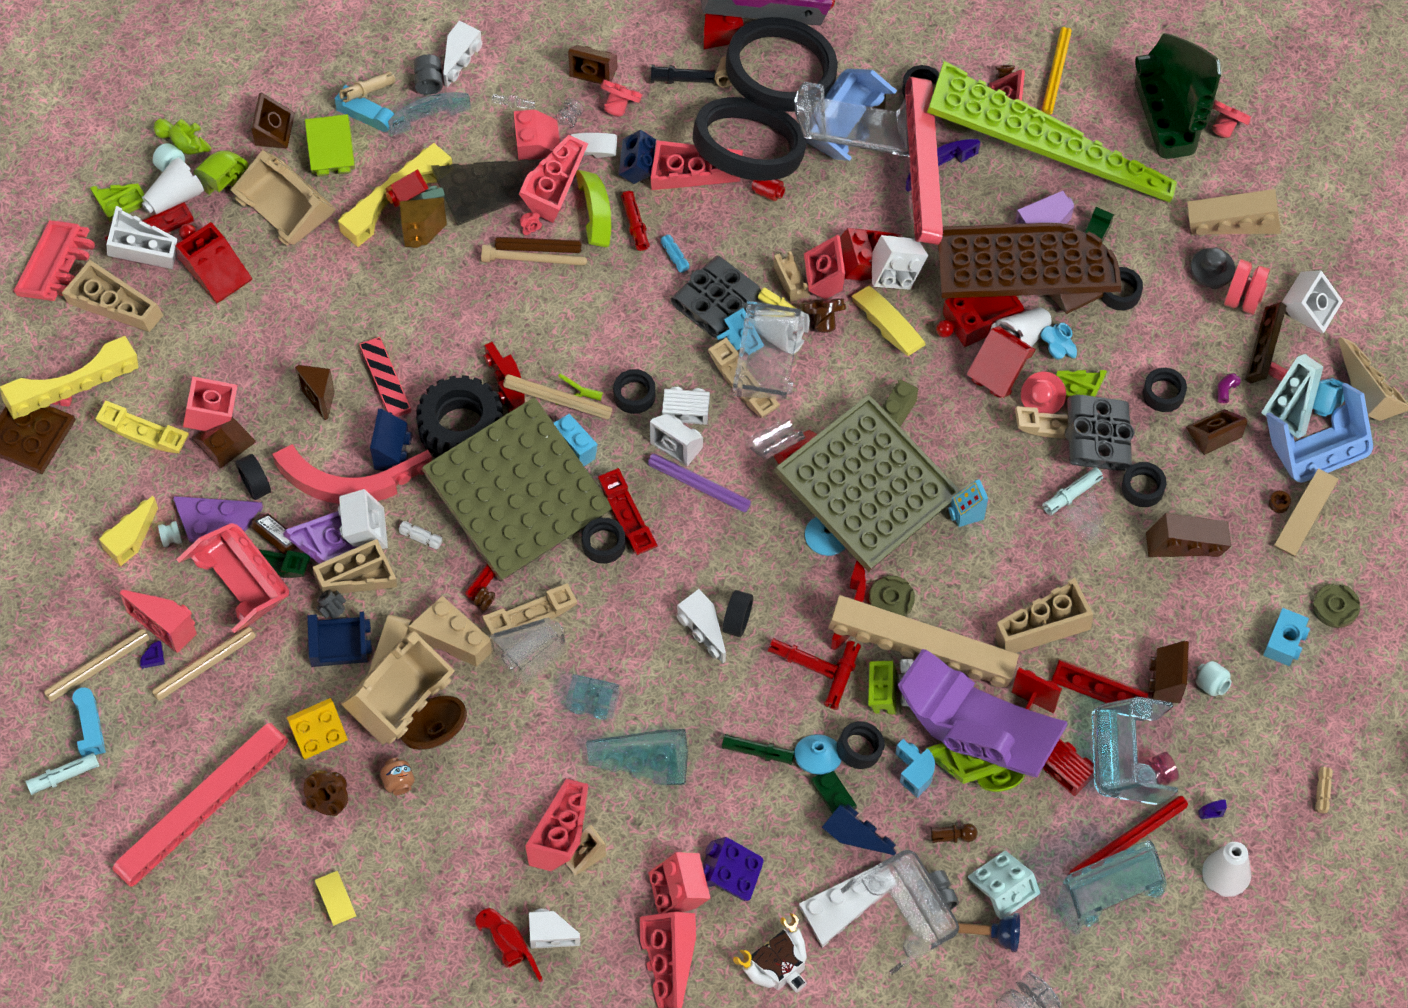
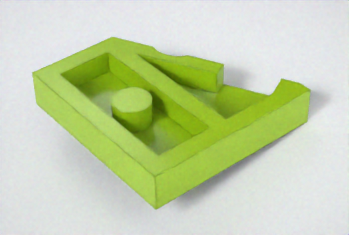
M1065 370L1057 371L1056 376L1065 385L1067 400L1068 397L1073 395L1096 397L1107 371L1100 370L1099 373H1086V370H1077L1075 372Z

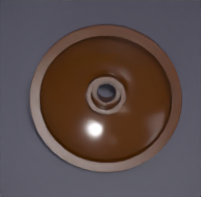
M438 696L426 700L428 702L426 706L419 712L415 711L411 715L414 719L406 726L408 730L400 737L401 741L407 747L417 750L433 749L447 743L460 732L466 721L467 709L464 703L453 696Z

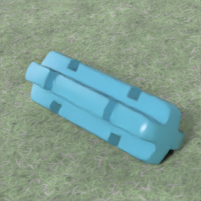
M669 234L663 236L661 244L664 249H667L666 252L672 262L676 264L678 271L681 273L687 271L689 263L686 258H683L684 255L678 245L674 243L672 236Z

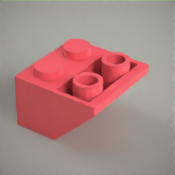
M676 852L648 872L658 914L693 910L711 899L699 853Z

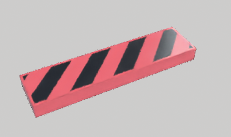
M381 337L359 344L386 411L396 417L411 413L410 405Z

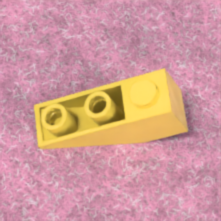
M153 496L148 500L142 501L137 509L123 516L117 525L112 529L106 530L102 537L99 538L103 550L120 567L140 550L158 510L155 497Z

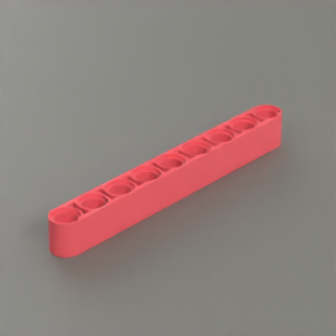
M909 77L905 86L915 240L917 242L939 245L943 235L935 115L927 113L933 95V86L931 80Z
M268 723L264 725L115 862L112 870L128 886L133 887L274 758L287 745L288 738L273 724Z

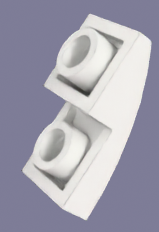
M571 134V136L588 143L583 156L594 155L596 158L616 156V134Z

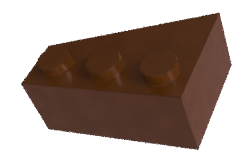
M1165 513L1146 532L1148 557H1219L1231 547L1228 521Z

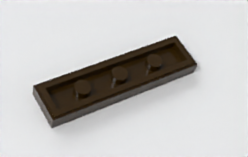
M1283 302L1267 306L1264 309L1245 380L1250 384L1267 379L1287 307Z

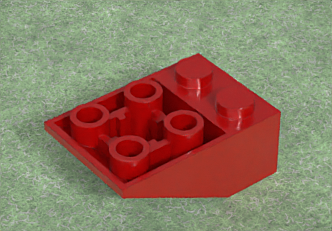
M847 228L840 236L845 279L861 281L872 279V252L880 236L903 237V234Z

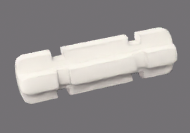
M403 521L399 526L400 534L410 535L411 539L425 545L430 544L429 547L438 549L442 544L441 536L431 535V532L416 525L411 526L412 524L407 521Z

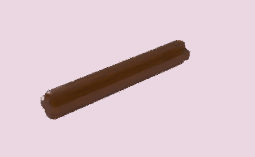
M496 237L495 248L497 250L581 253L582 243L580 240Z

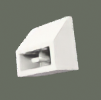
M881 235L872 252V285L874 287L910 290L928 257L921 243L917 242L914 238Z

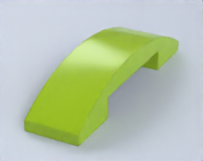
M577 170L578 188L585 192L590 222L585 226L588 243L605 248L609 247L611 238V210L606 188L597 174Z

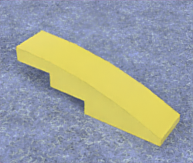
M870 285L852 295L854 304L866 312L867 319L881 330V334L885 339L904 354L909 356L926 345L925 341L909 322Z

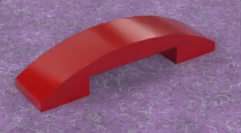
M617 468L598 476L603 493L612 508L611 511L616 521L623 527L625 538L636 556L658 547L649 527L645 525L628 491V485L620 469Z
M856 560L851 576L850 589L857 590L854 600L864 603L866 589L865 570ZM834 632L831 649L836 650L849 638V635H838Z

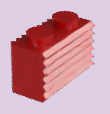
M1059 739L1043 766V770L1050 774L1073 796H1076L1094 778L1096 772L1091 760L1079 756L1071 743H1064L1061 739Z

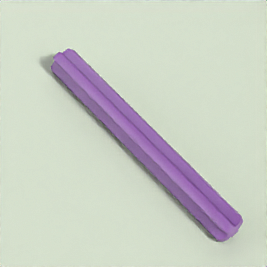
M655 453L648 460L649 466L742 512H747L750 508L751 501Z

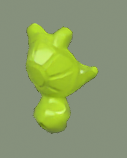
M161 118L154 123L153 129L156 136L162 139L171 138L175 147L184 154L192 155L209 152L212 149L204 139L194 135V132L201 129L196 123L189 126L183 119H180L172 125L169 121Z

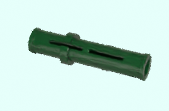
M728 734L724 735L722 749L762 757L768 762L774 760L792 765L795 750L774 746V743L764 744Z

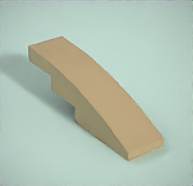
M1318 468L1276 541L1275 547L1294 557L1297 555L1339 480L1338 478Z

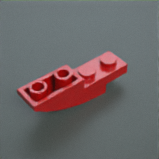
M491 341L484 345L485 354L483 357L488 367L492 366L495 370L494 375L498 381L499 392L497 394L502 405H507L509 408L507 411L510 413L525 403V393L504 387V379L508 374L521 378V374L512 355L510 354L503 358Z

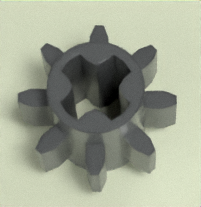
M327 590L318 597L317 602L320 605L316 608L325 618L330 616L334 619L344 612L345 606L343 603L346 602V599L337 590L334 593L331 590Z

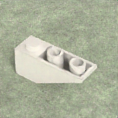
M458 21L447 37L443 72L444 84L447 88L451 82L457 80L461 69L468 66L472 55L482 47L481 31L461 21Z
M698 589L677 605V618L684 627L688 626L692 630L694 638L699 643L703 642L708 647L707 650L714 659L718 658L724 663L726 661V651L714 604Z

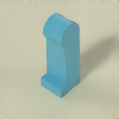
M339 93L334 98L337 111L348 114V116L380 131L387 132L397 119L391 110L381 107L366 98H355L346 103L340 98Z
M79 688L74 692L72 700L79 711L84 740L77 741L80 755L85 757L93 752L95 755L106 753L96 700L90 689Z

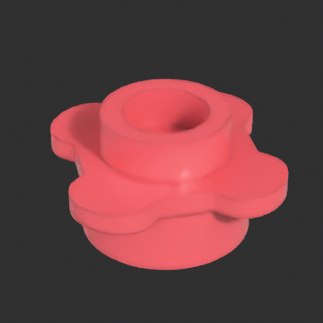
M529 212L521 217L520 225L523 227L522 233L524 235L535 232L542 227V223L539 221L540 215L537 212Z

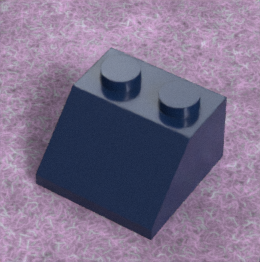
M379 408L370 451L374 470L385 471L408 460L406 446L411 445L412 432H409L407 422Z

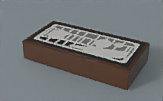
M269 513L252 522L251 527L282 553L297 547L284 537L283 533L287 528Z

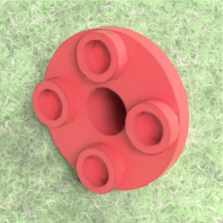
M603 79L600 88L610 92L604 109L613 116H623L629 100L640 103L643 94L629 90L615 82Z
M1214 99L1212 109L1219 112L1212 127V131L1223 138H1229L1238 121L1249 125L1251 116Z
M1037 372L1029 376L1024 382L1021 389V400L1024 407L1038 408V413L1056 414L1065 403L1066 388L1062 380L1055 374Z

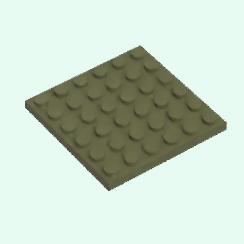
M869 394L784 460L774 470L779 478L868 572L949 506L952 498L961 492Z
M535 397L424 465L421 469L500 582L584 529L592 520L601 518L612 510L608 499Z

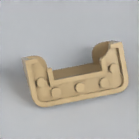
M265 150L260 152L231 189L236 195L235 200L243 206L248 204L258 211L278 230V239L287 246L289 244L295 245L327 220L336 210L330 202L291 167Z

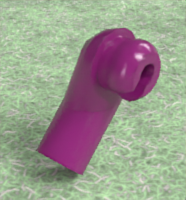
M1235 373L1227 374L1218 383L1219 403H1228L1229 389L1240 385L1241 379Z

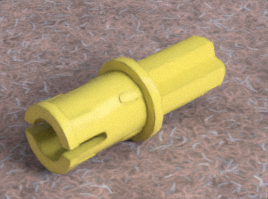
M763 288L758 294V299L772 308L801 311L785 301V297L780 298L766 288Z

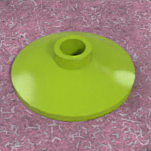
M1007 769L977 779V782L984 790L1000 792L1019 785L1023 781L1025 774Z

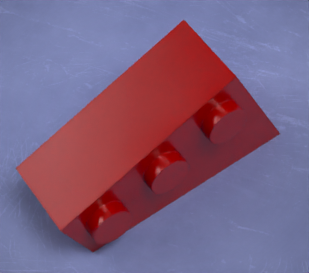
M705 14L704 50L729 45L733 35L744 25L742 17Z

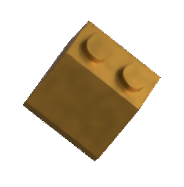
M444 197L400 202L405 247L418 248L422 245H427L447 225Z

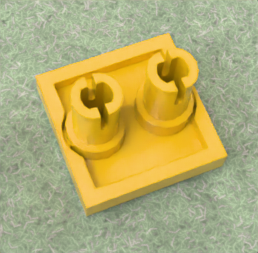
M331 698L286 717L304 760L348 741Z

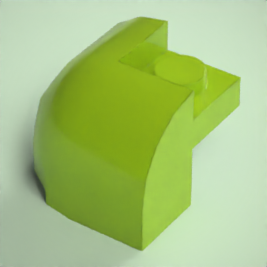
M228 150L217 151L207 157L194 170V175L200 179L204 192L210 195L214 190L220 192L228 184L233 187L248 169L249 164L236 153Z

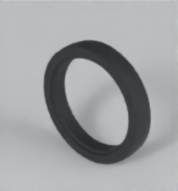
M761 18L743 25L733 35L726 53V72L734 88L749 101L772 110L794 112L818 105L835 83L837 76V56L829 41L814 28L788 18ZM783 37L803 44L817 56L822 65L823 77L817 84L806 90L797 92L773 90L759 84L746 73L740 61V52L746 45L760 38Z
M727 97L707 103L700 109L693 126V143L699 154L714 167L736 177L759 181L781 179L798 169L805 154L806 135L800 124L792 116L783 111L761 107L743 97ZM724 118H743L757 121L783 135L788 141L791 151L777 159L765 160L744 157L719 145L711 137L708 126Z

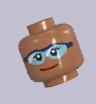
M398 758L389 759L380 771V777L387 792L397 796L405 794L412 789L411 786L414 784L415 778L407 761L399 760Z

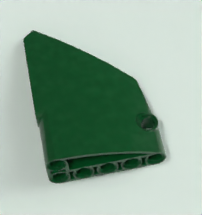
M1164 33L1149 54L1136 56L1135 67L1137 72L1135 86L1158 155L1164 159L1190 156L1196 152L1201 132L1207 127L1221 77L1220 60L1204 48L1185 39Z

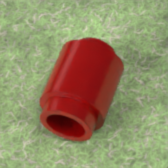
M753 180L752 190L757 195L777 201L785 193L784 182L781 180Z

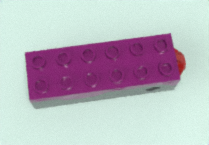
M700 0L702 12L706 14L753 19L781 17L804 24L820 26L835 3V0Z

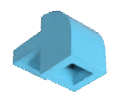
M902 739L896 746L895 754L908 767L901 773L900 783L918 798L932 782L935 760L928 748L920 754L919 749L914 744L907 743Z

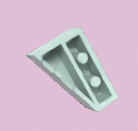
M1306 354L1298 356L1261 413L1265 416L1267 413H1272L1288 423L1289 433L1297 438L1306 435L1323 366Z

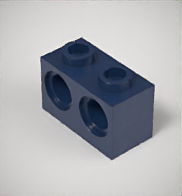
M642 130L623 138L619 175L633 184L651 176L656 139Z

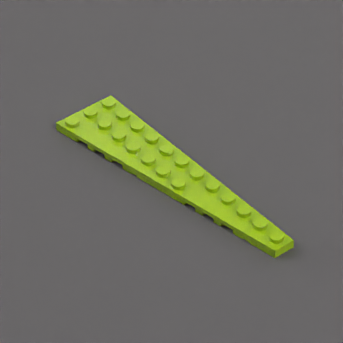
M946 61L943 62L927 113L1169 203L1173 199L1177 181L1152 168L1146 167L1136 160L1130 161L1122 156L1123 153L1117 150L1113 152L1103 147V143L1095 140V142L1083 136L1084 133L1029 106L1019 99L1013 100L1005 95L1006 92L1000 89L995 91L986 86V82L980 79L976 81L968 77L967 72Z

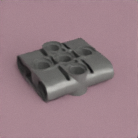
M717 255L701 270H696L691 274L690 280L671 297V302L678 311L709 335L716 338V336L728 328L724 318L741 308H744L746 311L758 300V294L761 289L755 282Z
M1086 395L1068 397V427L1065 429V437L1069 441L1070 464L1126 471L1132 465L1131 440L1135 434L1133 427L1130 425L1129 402Z

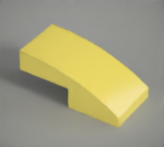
M338 871L315 880L333 926L356 917Z

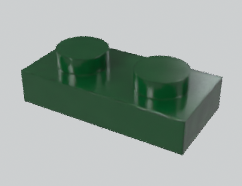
M834 771L827 774H819L811 779V783L832 814L841 804L844 806L849 804L854 809H857L856 803Z

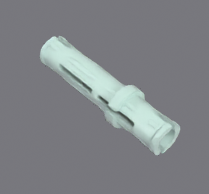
M1094 467L1065 489L1061 488L1058 490L1054 497L1042 504L1044 511L1051 516L1065 505L1069 506L1077 496L1103 479V476H1101L1103 475L1097 467Z
M93 752L51 771L50 769L45 770L46 773L25 782L31 795L51 786L52 788L57 787L56 784L99 767V763Z

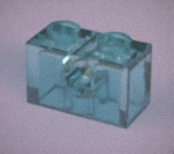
M573 674L566 698L567 709H570L575 714H593L595 718L601 720L613 719L620 696V685Z

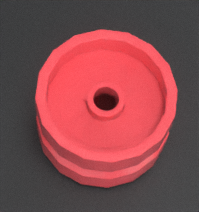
M1240 259L1224 305L1235 309L1238 307L1241 298L1245 297L1242 306L1243 312L1254 315L1258 303L1262 301L1270 269L1258 266L1252 278L1249 277L1252 263Z

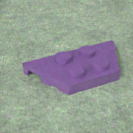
M174 496V502L188 540L192 543L199 537L230 523L236 524L243 531H246L252 524V519L263 509L262 502Z
M338 511L286 529L283 533L285 538L319 564L357 548L342 538L340 534L342 522Z

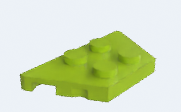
M944 743L928 747L935 763L962 784L1007 770L1004 767L980 758L953 752Z

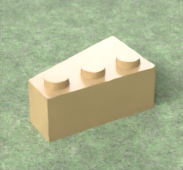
M378 539L313 566L314 576L322 593L327 590H331L333 593L337 590L342 594L397 587V579Z
M443 596L408 626L410 633L415 631L430 647L450 653L451 656L476 667L493 652L492 639Z

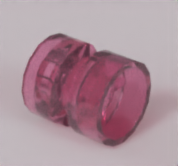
M1167 752L1152 757L1151 761L1144 760L1134 765L1135 777L1145 793L1159 789L1161 783L1168 785L1179 778L1175 762Z

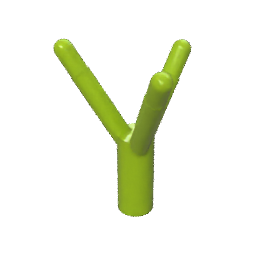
M561 373L558 375L559 378L580 391V393L574 395L601 401L603 392L582 387Z

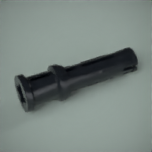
M651 64V83L657 81L672 84L674 81L714 84L715 70L676 69L673 65L657 67L655 64Z

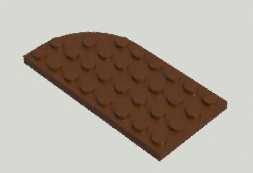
M1025 223L943 227L942 239L938 245L941 298L1121 292L1120 269L1113 251L1109 250L1102 243V239L1095 234L1076 230L1073 225L1063 223Z

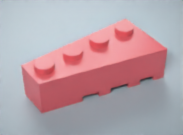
M657 140L651 173L652 190L740 182V177L721 171L707 162L694 145ZM727 149L743 156V150Z

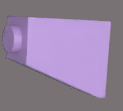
M1061 191L1018 209L1015 222L1017 224H1067L1072 218L1074 203L1070 197L1066 196L1064 191Z

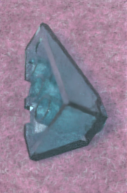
M685 729L657 730L588 740L586 742L589 765L613 772L622 770L633 773L632 777L634 778L647 777L654 779V783L659 785H683L686 783L688 746Z

